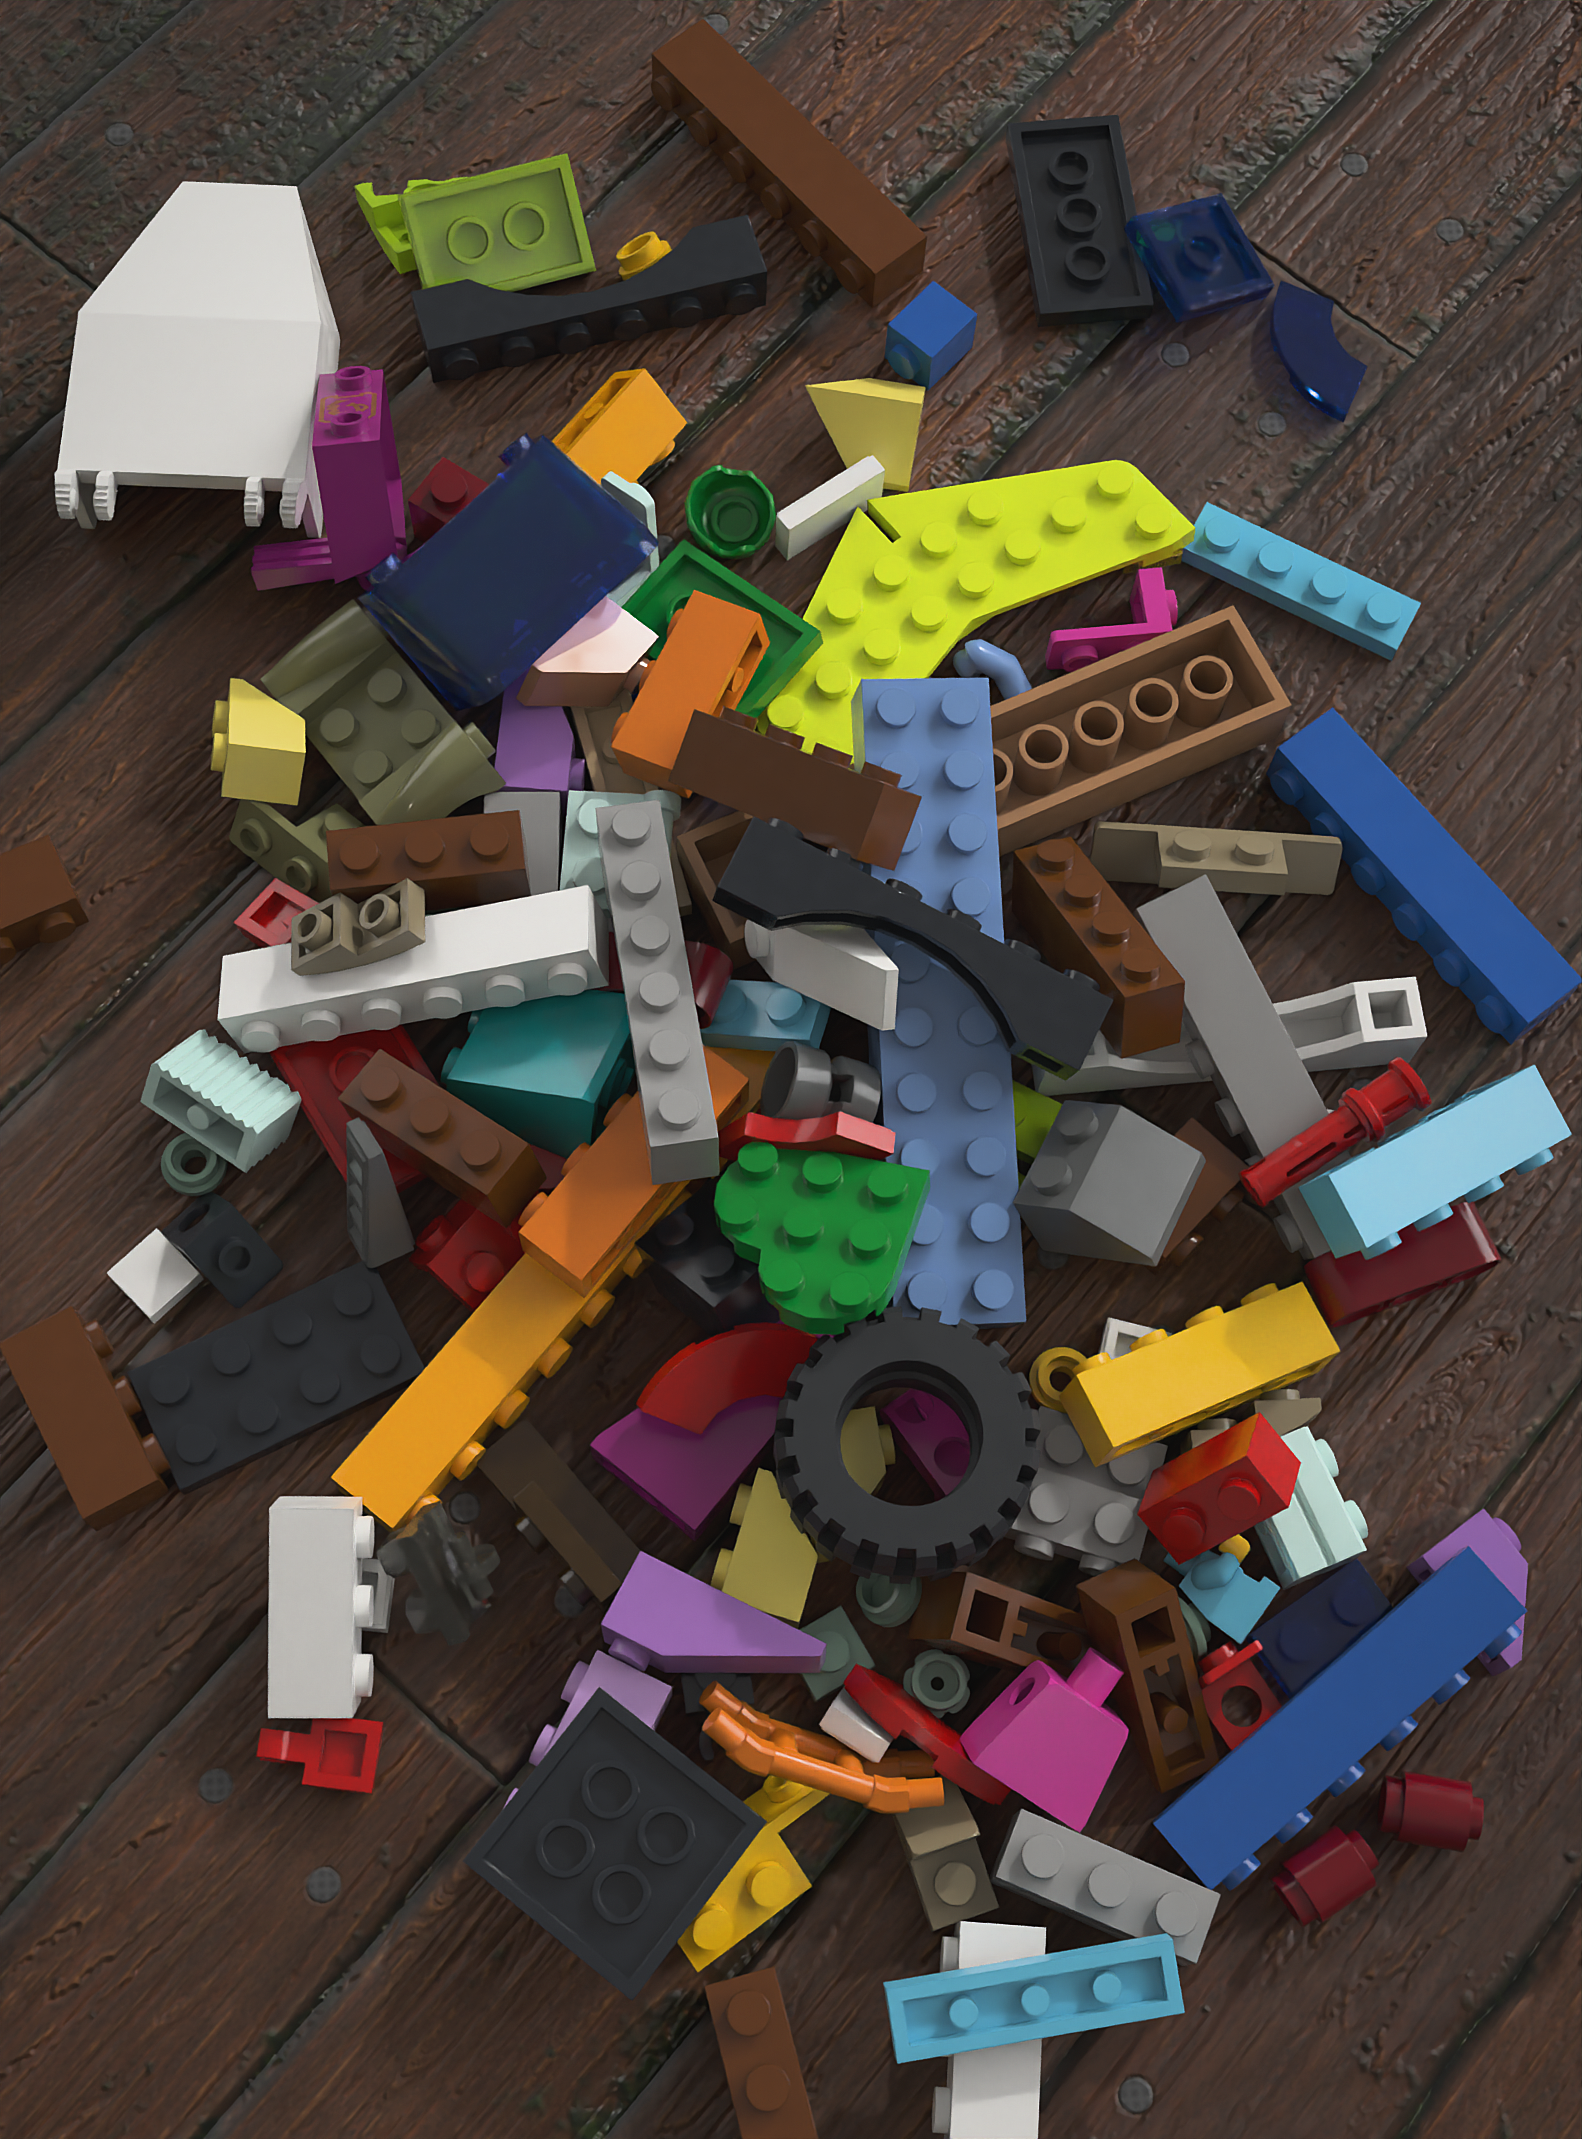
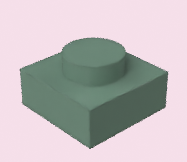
M842 1606L800 1629V1631L827 1644L826 1660L820 1673H799L815 1703L843 1688L845 1685L842 1682L856 1663L870 1670L875 1668V1663Z

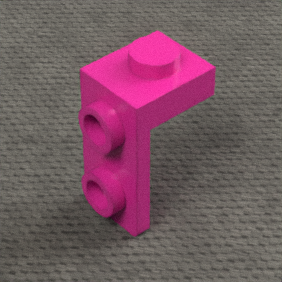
M1162 567L1138 569L1130 596L1134 624L1056 630L1051 632L1045 655L1047 669H1064L1067 672H1074L1172 631V626H1175L1177 623V599L1174 590L1165 589Z

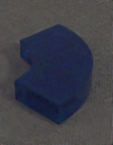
M1281 281L1270 316V334L1273 350L1278 352L1284 367L1290 375L1289 382L1317 409L1344 422L1368 366L1350 356L1336 339L1331 322L1333 300Z

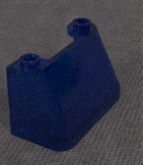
M524 433L498 455L505 464L498 471V477L415 552L407 555L402 560L392 552L380 561L365 576L372 585L358 597L456 711L483 705L504 691L643 562L659 544V541L640 519L544 434L532 440L527 433Z

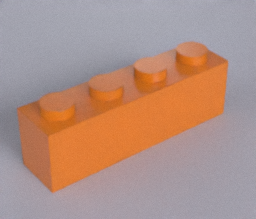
M703 1045L717 1131L729 1125L749 1101V1078ZM638 1091L633 1097L628 1093L623 1094L613 1104L604 1118L603 1125L607 1128L592 1146L584 1142L573 1151L561 1170V1174L565 1176L564 1179L549 1196L544 1192L538 1194L528 1204L519 1219V1224L522 1226L518 1232L522 1251L583 1298L587 1296L681 1182L652 1185Z

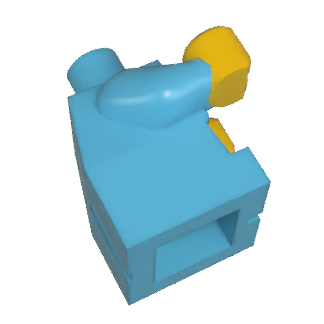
M1239 1534L1220 1543L1218 1549L1222 1552L1221 1556L1207 1550L1201 1553V1555L1199 1554L1178 1565L1168 1553L1163 1561L1184 1576L1179 1587L1207 1620L1240 1644L1280 1590L1278 1585L1265 1576L1258 1582L1243 1573L1242 1568L1239 1566L1249 1553L1250 1545Z

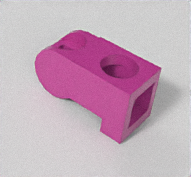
M910 1388L883 1407L879 1412L884 1425L889 1424L892 1438L909 1457L934 1492V1499L937 1502L947 1496L959 1484L967 1470L970 1457L969 1436L962 1421L947 1404L929 1393Z

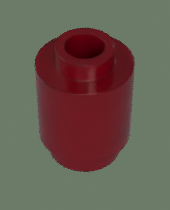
M1402 1771L1400 1777L1384 1775L1378 1801V1831L1393 1833L1394 1840L1398 1842L1464 1852L1468 1839L1479 1840L1483 1826L1484 1801L1483 1798L1473 1797L1471 1782L1409 1771Z
M1333 1825L1280 1862L1282 1871L1270 1878V1882L1287 1910L1299 1925L1304 1928L1315 1919L1321 1924L1374 1888L1377 1884L1371 1871L1379 1866V1862L1369 1845L1355 1829L1345 1835L1336 1825Z

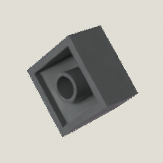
M1065 1100L1013 1204L1043 1251L1157 1266L1205 1165L1206 1159L1202 1152L1121 1105Z

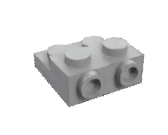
M1040 1406L1038 1414L1041 1432L1036 1440V1449L1041 1451L1038 1472L1033 1479L1030 1487L1031 1492L1004 1537L1015 1540L1014 1549L1030 1557L1052 1560L1054 1553L1078 1560L1080 1561L1078 1569L1093 1577L1134 1558L1139 1561L1148 1527L1137 1513L1153 1470L1163 1465L1168 1446L1154 1442L1095 1468L1068 1414Z

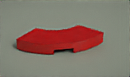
M840 1111L822 1118L801 1120L772 1118L748 1112L718 1131L719 1157L737 1161L738 1153L744 1145L750 1142H768L776 1149L836 1152L881 1160L894 1154L896 1132Z
M762 1322L734 1326V1330L715 1335L697 1345L693 1342L680 1350L656 1372L644 1388L636 1404L642 1412L701 1435L717 1413L738 1400L761 1395L783 1398L786 1392L787 1380L796 1364H803L807 1360L810 1347L819 1338L816 1334H809L782 1323Z
M857 1663L842 1683L846 1686L845 1690L875 1722L895 1739L899 1734L910 1739L934 1760L931 1767L953 1783L993 1805L995 1803L1000 1805L1011 1788L973 1764L959 1741L962 1736L960 1733L922 1706L912 1695L904 1690L902 1684Z

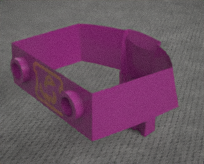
M350 366L342 368L335 373L319 374L312 450L327 538L254 546L255 554L252 557L253 567H251V573L258 591L335 579L336 584L352 577L357 578L363 589L373 590L378 583L380 572L395 570L406 574L407 543L402 483L383 369L370 370V368L365 366Z

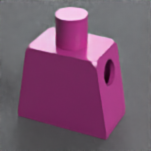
M1091 1647L1068 1679L1042 1661L1036 1660L964 1731L959 1741L973 1764L1080 1833L1086 1825L1128 1737L1129 1729L1116 1712L1103 1703L1124 1674V1671L1105 1655Z

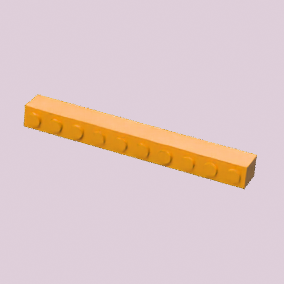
M706 1045L707 1048L749 1078V1101L729 1124L748 1112L756 1113L760 1108L764 1077L776 1051L720 1048ZM719 1157V1173L735 1161ZM709 1177L681 1181L585 1298L525 1253L331 1476L339 1491L347 1497H363L362 1510L369 1516H373L375 1521L398 1540L409 1529L415 1533L422 1530L439 1510L442 1501L437 1496L455 1476L462 1481L476 1468L477 1461L486 1452V1448L481 1444L498 1425L503 1429H507L521 1415L530 1400L525 1394L541 1374L546 1378H550L566 1362L573 1350V1347L568 1342L584 1324L593 1328L607 1314L615 1301V1297L611 1294L615 1287L626 1275L634 1279L646 1268L634 1242L696 1193Z

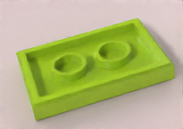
M568 153L397 195L422 289L469 279L494 289L514 292L596 271Z

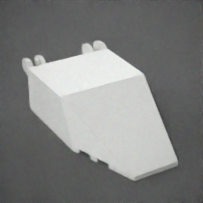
M183 181L80 309L77 319L58 468L55 472V498L57 511L61 519H75L76 516L81 528L95 529L97 518L98 520H112V517H114L118 485L245 490L246 526L259 527L264 516L265 491H282L280 517L284 528H298L300 520L303 518L307 537L321 538L323 510L312 441L319 374H331L338 370L340 336L297 186Z

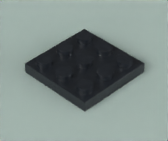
M599 1687L464 1858L463 1862L633 2001L767 1821Z

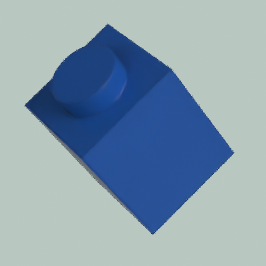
M932 281L888 324L884 358L888 360L898 375L905 379H913L920 386L926 387L928 391L972 348L977 313L935 281Z

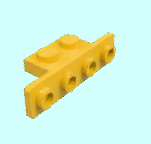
M769 1775L763 1787L743 1801V1803L767 1822L677 1941L697 1972L701 1971L812 1887L778 1833L830 1793Z

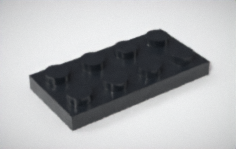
M1107 115L1008 123L1005 138L1037 326L1047 327L1150 318L1154 303L1119 116Z
M361 1261L127 1373L171 1467L170 1470L179 1490L186 1495L409 1387L425 1368L377 1268H368Z

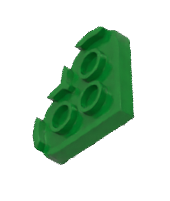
M750 1142L740 1149L738 1160L729 1165L717 1183L714 1200L716 1223L720 1227L722 1234L734 1244V1251L738 1256L759 1264L758 1272L762 1293L765 1294L766 1300L779 1311L780 1320L784 1324L809 1334L837 1335L844 1333V1324L862 1320L873 1310L876 1317L883 1313L894 1295L930 1190V1170L836 1152L776 1149L768 1142Z

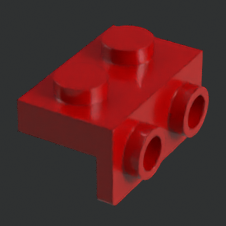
M538 1190L535 1192L507 1229L460 1199L446 1217L439 1215L422 1229L415 1241L418 1248L411 1255L409 1261L417 1269L429 1272L473 1314L525 1254L522 1251L518 1233L522 1228L519 1224V1219L528 1204L540 1192Z

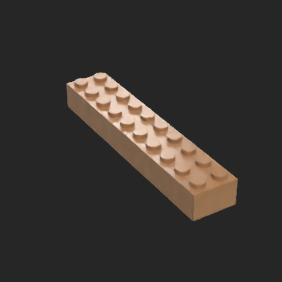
M1234 605L990 706L999 857L1278 738L1292 705ZM854 763L850 764V769L854 770ZM741 811L734 812L677 836V857L686 885L718 949L731 959L734 969L757 960L749 955L746 948L744 932L748 919L713 902L712 899L753 816ZM803 838L802 840L825 853L828 849L808 839Z

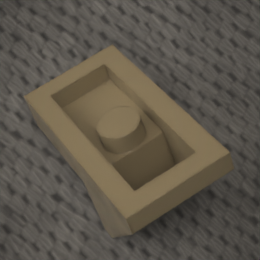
M943 1775L938 1777H941L943 1782L944 1806L909 1809L908 1813L892 1814L931 1932L999 1908L976 1838L980 1835L976 1822L958 1785Z

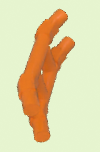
M717 1681L710 1683L699 1697L698 1702L711 1713L705 1720L702 1730L726 1750V1755L750 1773L763 1777L769 1774L862 1803L864 1808L882 1814L908 1813L909 1809L944 1806L942 1778H927L935 1776V1770L931 1767L934 1760L922 1749L898 1751L897 1748L887 1749L879 1763H873L838 1739L771 1719L769 1715L755 1711L746 1702L737 1699Z

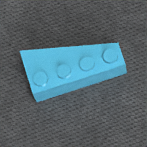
M1529 1066L1467 1092L1455 1099L1454 1103L1433 1111L1419 1119L1418 1123L1378 1142V1148L1375 1149L1373 1147L1363 1151L1299 1186L1298 1188L1335 1258L1361 1251L1365 1260L1376 1257L1402 1243L1397 1233L1400 1229L1413 1223L1416 1230L1421 1231L1451 1216L1453 1211L1448 1203L1464 1195L1467 1202L1471 1203L1500 1189L1504 1184L1499 1175L1514 1167L1516 1173L1522 1175L1552 1160L1554 1156L1549 1147L1572 1134L1536 1066Z

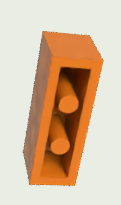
M696 590L693 591L685 608L678 609L674 613L667 630V642L657 660L650 661L645 667L639 683V694L629 713L624 712L621 714L613 728L611 748L624 774L689 799L693 791L668 780L693 711L696 709L719 717L723 706L733 710L736 709L770 644L759 613Z

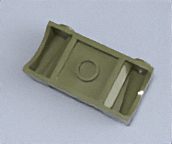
M352 599L319 624L260 679L280 704L305 719V734L359 800V804L376 825L445 818L465 802L501 789L507 783L487 760L496 752L494 747L473 722L464 729H461L386 639L394 631V628L376 606L370 601L361 609Z

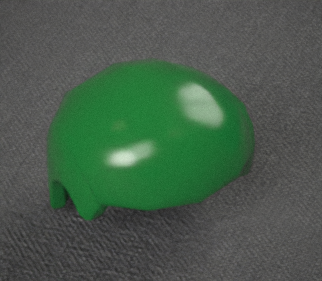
M722 465L712 466L692 481L684 501L688 531L698 546L718 558L742 559L757 553L768 543L776 522L772 493L749 470L729 469Z

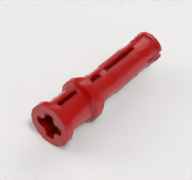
M1394 1058L1388 1062L1387 1072L1360 1090L1349 1088L1343 1092L1342 1098L1338 1101L1339 1108L1300 1134L1295 1135L1288 1142L1249 1168L1241 1170L1238 1173L1239 1178L1252 1199L1264 1208L1271 1200L1316 1172L1361 1140L1367 1143L1371 1141L1377 1142L1385 1137L1386 1127L1413 1109L1424 1111L1432 1104L1430 1095L1413 1068L1402 1058Z

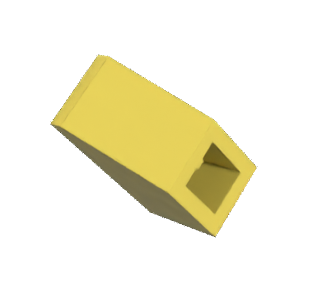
M230 678L227 701H215L212 724V737L214 738L211 770L222 772L221 797L297 806L306 753L305 719L243 679Z
M758 1468L753 1487L742 1483L739 1486L730 1523L740 1525L741 1528L734 1551L721 1548L711 1586L798 1629L818 1555L806 1533L801 1534L791 1520V1508L786 1499H781L777 1482L772 1472Z

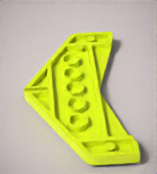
M1111 460L868 499V514L895 542L892 543L857 506L803 616V620L820 630L823 644L757 717L759 719L757 731L765 735L769 724L805 737L802 750L812 753L817 742L852 755L853 758L850 763L852 764L854 763L851 700L861 679L929 678L958 641L995 615L1136 562L1143 568L1170 558L1194 541L1195 527L1136 467L1121 460Z

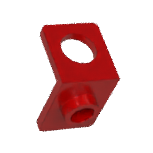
M1258 1639L1241 1651H1238L1233 1642L1230 1641L1197 1663L1205 1674L1199 1678V1683L1209 1722L1230 1752L1282 1707L1250 1660L1252 1656L1263 1649ZM1230 1688H1247L1258 1698L1260 1713L1258 1719L1252 1725L1238 1727L1231 1724L1225 1718L1221 1703L1224 1694Z

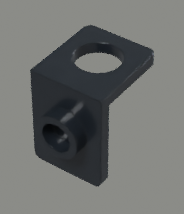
M212 1191L199 1196L161 1232L174 1247L188 1256L230 1305L235 1308H241L283 1269V1262L231 1203ZM208 1212L197 1225L185 1231L197 1217Z

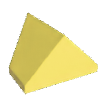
M872 378L805 385L846 468L848 469L867 456L873 455L885 469L883 488L908 492L926 387Z

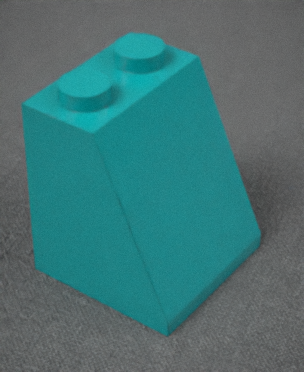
M587 989L576 995H555L523 1001L512 1007L496 1006L472 1011L468 1023V1032L471 1034L463 1049L454 1047L449 1053L442 1069L440 1081L447 1085V1092L522 1140L568 1159L573 1151L582 1143L586 1142L592 1146L607 1128L603 1125L605 1116L613 1104L626 1093L636 1072L625 996L622 993Z

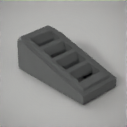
M358 1117L346 1123L347 1232L366 1267L375 1268L413 1251L415 1242L385 1155L364 1120L361 1121Z

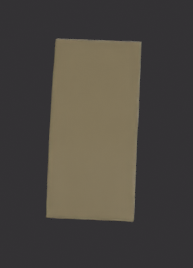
M407 878L359 904L340 892L292 918L291 970L299 976L343 971L390 958L425 943L424 889Z
M1278 1389L1263 1392L1259 1395L1260 1401H1254L1244 1412L1242 1420L1244 1421L1260 1412L1281 1437L1308 1426L1322 1411L1321 1399H1300L1299 1391L1294 1389ZM1221 1418L1197 1423V1430H1190L1181 1442V1455L1235 1426L1237 1421Z

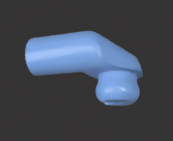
M982 639L966 642L965 649L958 651L954 655L953 665L962 678H978L982 673L995 681L1004 700L1033 689L1014 655Z

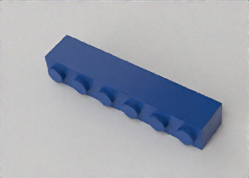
M1333 707L1277 747L1266 773L1270 778L1274 792L1283 802L1288 805H1294L1310 822L1314 835L1334 836L1341 839L1343 847L1341 858L1351 868L1352 876L1359 887L1366 893L1377 896L1392 913L1393 921L1398 930L1408 939L1416 940L1433 958L1438 974L1448 984L1459 987L1475 1005L1479 1019L1489 1030L1494 1033H1500L1512 1045L1566 1003L1582 983V978Z
M1470 1546L1460 1549L1152 1820L1153 1824L1208 1889L1212 1890L1222 1882L1229 1891L1232 1890L1261 1864L1253 1854L1273 1835L1281 1844H1284L1313 1818V1815L1307 1810L1306 1806L1327 1789L1335 1798L1363 1775L1366 1770L1358 1760L1376 1744L1380 1743L1386 1751H1389L1410 1734L1418 1725L1410 1714L1430 1697L1438 1705H1441L1462 1688L1470 1679L1462 1668L1479 1653L1484 1651L1490 1659H1493L1522 1634V1631L1514 1622L1528 1610Z

